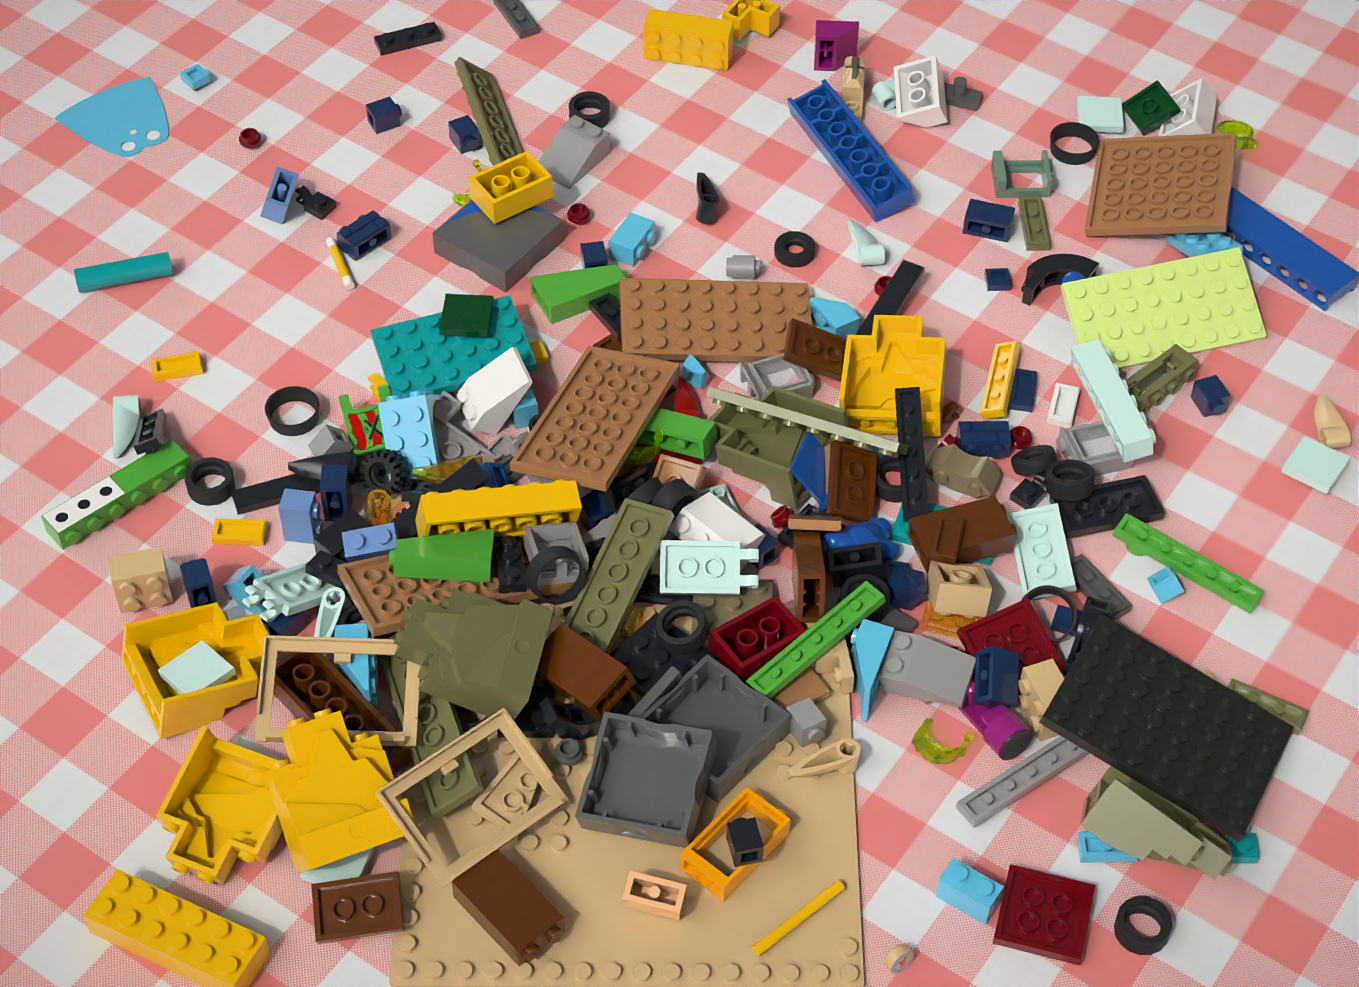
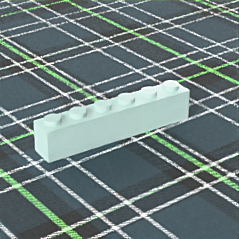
M1099 339L1071 347L1072 366L1124 463L1152 455L1153 443H1156L1154 431L1152 428L1148 429L1145 415L1143 412L1138 411L1134 395H1129L1125 379L1119 377L1118 367L1116 363L1111 362L1108 348H1103Z

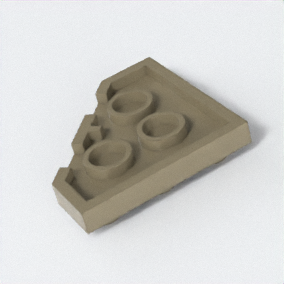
M758 581V588L755 589L740 587V595H693V602L703 609L709 624V636L707 639L709 640L711 630L772 598V582ZM692 617L693 633L698 626V621L694 617Z

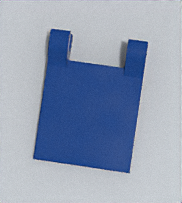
M810 432L806 434L789 468L796 479L818 502L819 510L826 513L825 448Z

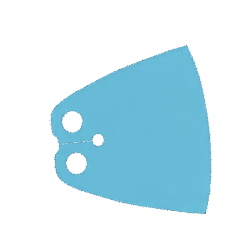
M150 77L132 80L106 89L76 103L55 117L59 123L86 141L123 157L133 156L141 152L146 146H154L164 142L168 138L169 133L164 106ZM132 129H135L137 131L135 134L129 133V131ZM149 131H158L160 136L157 139L150 140L146 138V134ZM125 142L135 143V148L125 151L121 148V145Z

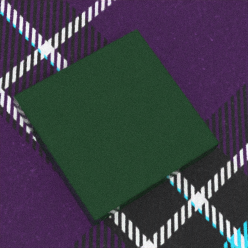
M1158 80L1122 103V109L1143 136L1181 112L1180 107Z
M446 293L439 334L488 337L494 296Z

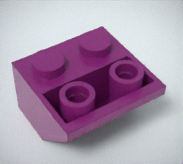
M816 20L814 71H836L844 66L847 57H857L859 21Z

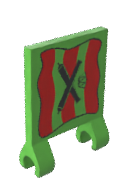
M387 385L378 386L381 403L386 402V397L390 396ZM348 394L339 396L353 452L358 456L385 450L378 404L352 410Z

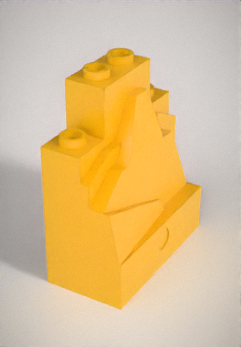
M874 315L872 335H847L839 407L846 410L850 428L870 434L898 435L895 388L920 387L923 436L941 435L946 338L923 337V316Z
M218 602L124 624L121 661L160 739L186 733L202 727V725L219 720L224 717L226 708L239 705L242 700L256 697L257 686L260 681L259 674L261 671L264 635H270L267 624L262 622L258 613L229 620L225 611L222 612ZM201 640L235 669L236 674L223 684L181 695L162 679L158 672V669Z
M328 708L314 713L315 719L305 722L304 717L287 722L288 728L281 730V734L291 764L285 759L270 764L272 770L264 772L296 872L311 870L404 836L375 795L376 791L394 780L379 736L377 734L369 737L368 732H364L351 737V743L341 710L332 713L331 709ZM398 795L395 798L415 824L407 798L402 799Z
M202 725L156 815L163 824L162 828L176 834L165 856L172 864L171 869L182 875H187L188 872L197 875L196 878L199 881L208 885H212L213 882L224 885L237 857L251 864L254 861L265 863L270 851L274 849L283 831L264 772L272 770L270 764L279 762V760L217 738L207 726Z

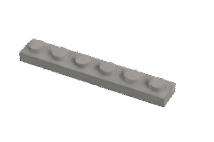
M1060 736L959 800L956 809L973 827H976L1088 755L1089 752Z

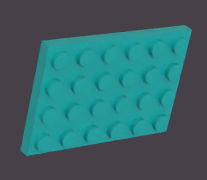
M510 295L494 299L488 337L440 335L439 326L442 312L370 330L391 396L409 395L410 392L422 390L433 391V395H441L443 391L449 393L460 390L469 377L512 347L517 348L528 372L537 370L535 358Z

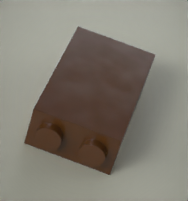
M996 496L909 518L907 535L926 573L929 572L931 562L929 556L939 514L965 519L956 563L963 564L1012 551L1015 539L1018 536L1015 525L1009 522L1004 505H1000Z
M793 532L792 585L796 618L799 622H817L824 616L826 573L819 532Z
M563 623L545 640L535 677L599 722L602 720L604 712H609L637 682L625 665Z
M498 849L452 881L453 897L518 966H521L526 961L535 959L543 948L559 941L565 933L564 917Z

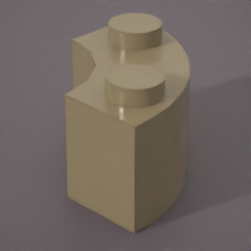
M955 444L936 448L926 466V472L933 478L935 483L974 498L992 495L1001 476V472L988 456L978 457L970 455L959 449Z

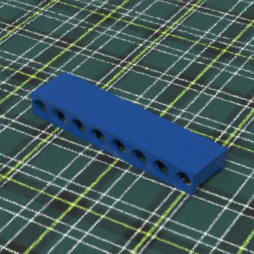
M826 79L821 81L822 85L794 100L791 97L787 99L790 114L875 223L915 202L912 186Z
M1231 186L1226 232L1221 233L1227 237V232L1234 233L1235 239L1232 240L1242 245L1245 257L1323 311H1327L1330 304L1349 290L1351 292L1355 290L1359 278L1358 271ZM1244 243L1247 245H1251L1253 251H1248L1245 248ZM1262 257H1269L1271 264L1264 262ZM1280 268L1288 270L1289 276L1283 275ZM1298 282H1306L1307 289L1302 288ZM1316 293L1324 295L1326 302L1321 301Z

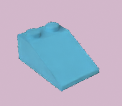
M866 619L862 620L859 629L855 628L851 637L853 646L849 656L853 660L852 669L861 721L865 722L868 720L881 686L878 676L894 634L893 627Z

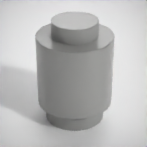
M733 255V257H727L726 274L727 276H732L733 279H755L756 274H760V260H756L755 255Z

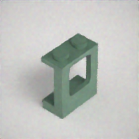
M1002 150L993 151L991 172L995 197H1050L1051 188H1055V175H1051L1053 165L1052 159H1048L1047 150H1042L1041 160L1005 161ZM1039 173L1042 178L1043 187L1014 188L1011 174Z

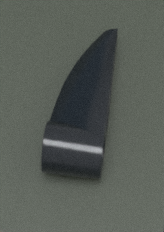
M698 172L696 182L698 199L696 220L703 224H713L716 222L720 199L706 174Z
M352 452L320 455L288 462V470L304 477L320 480L322 465H348L351 485H355L359 481L360 457Z

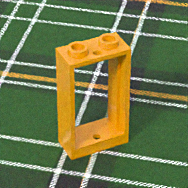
M748 787L680 853V869L723 902L762 863L758 862L739 866L727 877L701 857L726 832L727 823L740 818L747 810L774 830L763 841V861L790 833L791 819L786 812L780 808L776 809L767 802L762 794L753 792Z

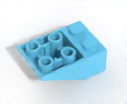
M366 623L335 625V638L375 639L369 633ZM352 654L351 664L338 663L339 672L376 710H379L378 693H376V687H378L377 655Z

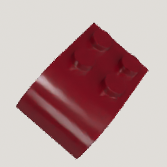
M775 595L711 630L709 651L717 657L720 664L736 674L746 684V680L802 635L806 629Z

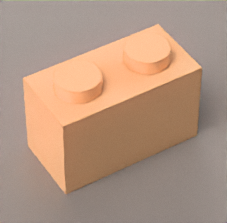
M630 871L622 898L623 906L680 920L687 885Z

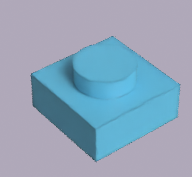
M199 64L180 72L181 80L192 90L211 81L210 74Z

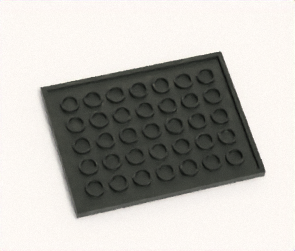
M1103 614L1094 626L1039 721L1040 724L1238 843L1247 830L1294 728L1282 719Z

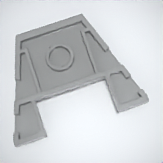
M443 391L441 393V400H439L433 411V424L442 471L440 476L445 479L472 458L481 466L486 462L498 463L511 454L507 446L514 440L503 432L485 449L448 421L461 408V402Z

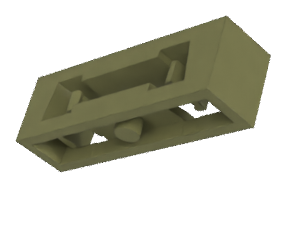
M1175 344L1125 381L1129 388L1128 393L1130 396L1134 395L1138 411L1143 412L1145 415L1148 409L1158 406L1166 396L1177 392L1181 385L1191 382L1197 374L1198 359Z

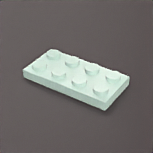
M1058 503L1007 513L1008 520L1011 524L1015 525L1018 535L1014 543V552L1023 597L1030 590L1044 585L1056 586L1066 592L1077 591ZM1042 594L1033 599L1052 596L1054 594Z

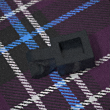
M303 185L295 189V192L299 194L296 201L303 204L304 211L320 220H323L336 208L335 200L318 191L312 195L309 189Z
M1046 470L1037 473L1032 482L1025 478L1010 493V500L1025 510L1035 508L1044 499L1046 494L1044 490L1046 487Z

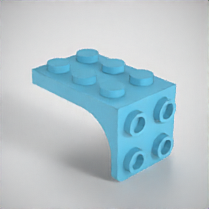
M1221 232L1167 234V243L1188 257L1240 247L1243 257L1242 245Z
M422 390L410 392L409 395L386 397V402L378 403L385 448L390 449V451L395 450L398 452L397 456L402 455L404 457L401 461L402 463L407 462L409 465L405 467V470H410V474L405 476L409 480L442 474L433 424V405L435 401L441 400V395H433V391Z

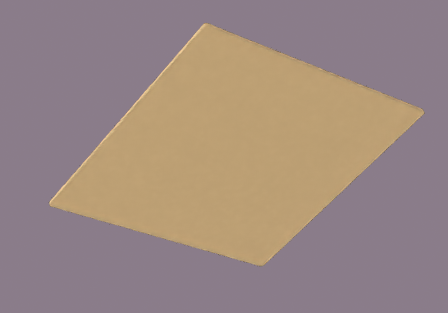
M541 605L553 610L551 605ZM632 606L609 654L656 612L660 613L666 606ZM787 607L796 618L795 607ZM571 608L563 609L564 615L555 616L553 611L546 639L561 623H565ZM824 608V615L833 608ZM684 616L672 622V624L687 635L692 633V617ZM707 639L702 646L706 648L708 651L709 640ZM833 672L816 673L830 691L828 698L815 704L827 719L825 738L817 743L801 747L793 735L789 733L719 803L704 794L693 840L746 787L753 792L762 794L769 804L776 809H782L791 819L789 835L724 902L680 869V853L685 848L581 828L575 818L585 779L593 764L594 747L598 735L576 740L582 747V758L573 765H563L556 760L555 747L563 739L558 737L554 727L553 738H527L538 755L545 760L546 766L554 775L552 778L568 798V801L519 835L518 841L512 839L498 850L564 917L565 933L559 941L543 948L535 959L526 961L521 966H518L453 897L452 882L441 888L406 837L403 836L399 873L405 931L393 933L389 975L390 986L864 987L853 773L842 774L837 770L807 777L791 778L788 775L790 767L812 753L841 739H852L849 693L842 694L840 683H835ZM535 677L533 686H548L541 684L537 677ZM630 688L629 692L637 705L643 697ZM555 691L554 700L565 704H573ZM464 707L457 711L459 720L465 723H476L486 717ZM497 730L469 748L484 790L516 754V751L506 738H498ZM411 754V760H412V762L409 763V769H408V770H410L411 768H413V767L415 766L414 761H413V758H412V754ZM419 781L407 789L406 798L417 829L445 868L500 831L498 827L472 810V804L483 791L441 818L436 819L431 815L421 782ZM539 782L529 810L549 797ZM746 810L740 818L748 819L755 816ZM755 817L763 842L774 830ZM726 832L701 856L727 877L738 868L734 867L726 840ZM634 871L687 885L680 920L624 907L622 898L629 872ZM837 880L843 883L845 889L777 943L760 956H756L751 949L753 945Z

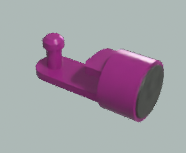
M971 681L963 706L958 707V709L983 735L984 741L1000 759L1011 760L1019 756L1029 746L1033 736L1032 731L1014 712H1010L1004 705L988 708L974 704L975 681Z

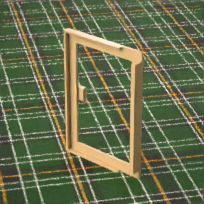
M264 635L255 742L284 743L281 730L286 728H270L277 652L334 653V663L351 664L352 654L394 655L397 644L393 643L394 639ZM407 660L403 732L347 730L351 743V737L368 732L369 737L378 734L381 746L416 747L420 692L418 690L420 679L417 676L421 665Z
M502 708L375 793L378 800L441 888L451 883L492 852L510 842L568 801V798L552 778L554 776L505 708ZM500 729L549 797L445 868L395 797L437 769H440L444 776L459 766L454 758Z

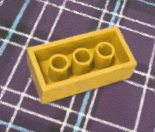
M649 9L644 22V59L728 71L733 54L734 21Z

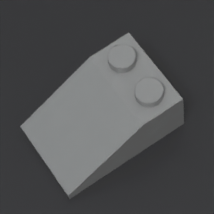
M574 115L560 127L538 162L552 175L554 182L570 189L610 154V133Z
M894 631L878 677L885 693L962 707L975 670L976 657L922 635Z

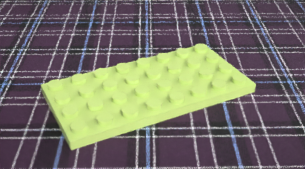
M1240 247L1063 283L1060 286L1077 345L1099 339L1103 348H1108L1111 362L1116 363L1118 370L1148 364L1175 344L1182 347L1188 353L1195 354L1261 340L1267 337Z

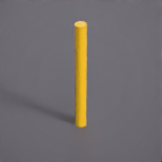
M837 880L753 945L751 947L753 953L756 956H760L842 892L845 889L843 883Z

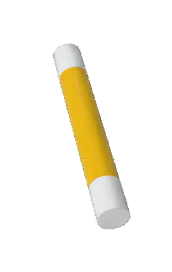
M329 237L326 239V244L345 288L352 290L355 287L335 239Z

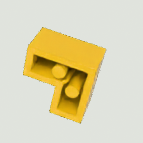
M734 0L722 13V19L734 21L733 39L740 41L750 30L769 37L779 26L780 5L768 0Z

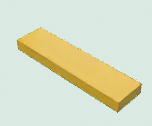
M1018 341L995 344L980 410L982 420L1006 417L1020 352Z

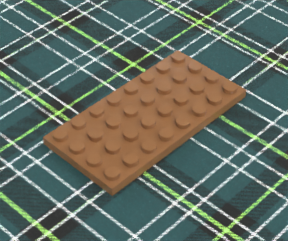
M652 278L619 279L621 348L624 353L639 356L645 355L646 357L660 360H686L692 354L697 361L755 362L784 353L788 324L792 318L812 325L808 283Z
M588 345L511 460L510 471L555 481L560 479L567 481L576 480L578 486L607 491L679 374L680 363Z
M520 537L526 578L530 562L524 549V537ZM493 551L490 583L394 577V566H389V554L337 565V574L373 637L396 632L399 628L403 629L405 623L401 621L402 614L406 606L411 607L416 598L440 606L443 597H449L454 588L468 594L472 591L505 605L520 603L523 599L535 600L539 598L530 590L527 581L526 592L499 593L495 551ZM556 560L547 564L542 570H554ZM574 583L537 586L541 595L550 596L566 592Z

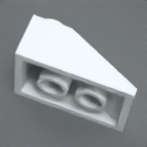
M515 347L510 348L469 377L456 397L461 402V408L471 430L496 435L533 381Z

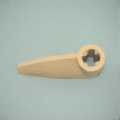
M1325 394L1320 395L1314 411L1319 443L1332 449L1350 446L1351 437L1347 425Z
M851 738L836 741L790 767L788 775L791 778L807 777L834 770L842 774H851L858 767L860 745Z

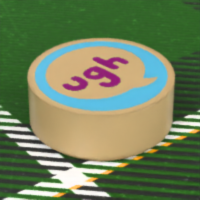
M900 944L888 953L885 958V966L892 973H899L911 963L914 952L906 944Z

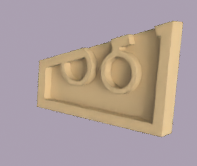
M517 752L472 804L473 811L500 830L529 810L538 785V781Z

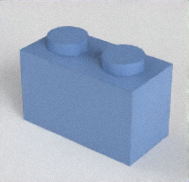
M277 166L260 217L280 224L283 223L299 174Z
M285 488L278 507L284 540L314 544L313 538L323 531V519L319 517L321 505L317 503L315 492Z
M394 522L342 532L345 557L348 562H354L390 554V550H395L396 540L399 539L398 530Z

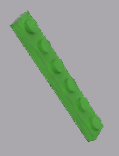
M1128 513L1125 514L1113 532V537L1166 567L1170 566L1173 571L1249 614L1265 591Z
M865 581L746 680L747 686L762 693L769 699L772 698L859 625L863 619H866L886 602L885 596L869 582Z

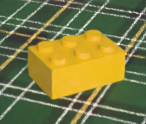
M528 151L468 177L470 198L494 224L553 197L552 175Z

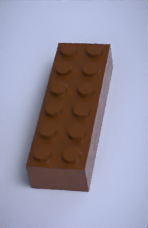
M292 652L276 663L274 695L297 719L304 717L305 722L315 719L314 713L330 708L332 713L341 710L347 730L398 732L322 653ZM382 746L393 775L412 762L410 746Z

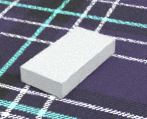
M1056 383L1047 424L1071 428L1080 391L1079 387Z

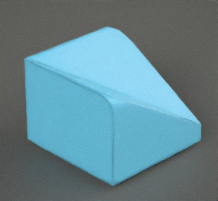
M690 354L682 364V377L688 384L704 390L711 380V376L696 358Z
M1170 566L1147 578L1160 603H1165L1185 592Z

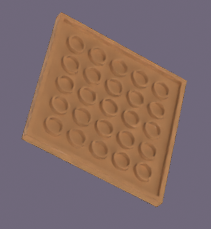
M1236 133L1100 139L1085 224V235L1110 236L1226 232L1237 140Z

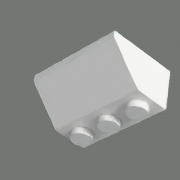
M936 56L895 66L894 79L898 120L926 128L946 123L944 75Z
M1202 78L1170 94L1180 107L1181 112L1161 124L1159 136L1211 134L1217 95Z
M711 492L706 493L682 508L668 529L681 540L740 541V549H757L766 536ZM740 561V572L747 562Z

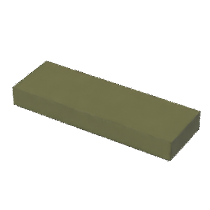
M1019 197L1018 207L1026 251L1050 250V240L1042 198Z
M1233 678L1231 679L1227 688L1292 725L1294 728L1291 733L1299 735L1309 710Z

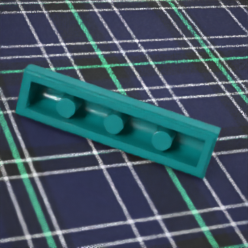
M163 252L74 269L78 292H85L171 276L173 271L169 253Z

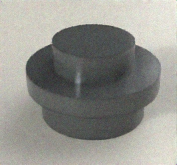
M572 738L561 740L555 747V758L563 765L576 764L582 758V747Z

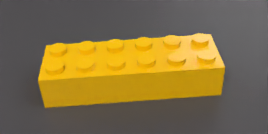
M560 479L551 483L532 482L528 485L520 486L508 484L499 488L481 487L477 490L468 491L457 489L447 493L429 492L421 495L415 522L418 537L494 529V536L511 535L524 537V526L577 522L582 506L576 480L567 481Z
M116 869L83 915L90 933L204 987H249L271 955L265 936L119 869Z

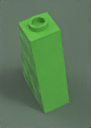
M617 264L533 276L530 277V289L534 300L550 323L554 324L590 310L589 302L610 293L615 300L620 299L619 279L628 278V276L620 270Z
M494 529L397 539L395 550H390L389 566H394V577L490 583L494 551Z

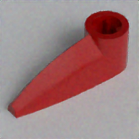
M679 376L674 412L699 418V408L695 393L688 382Z

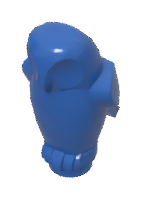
M874 517L869 519L868 522L854 523L839 531H829L822 537L821 541L822 550L827 555V549L880 542L883 561L894 559L899 553L898 544L889 541L892 528L885 518L878 519Z

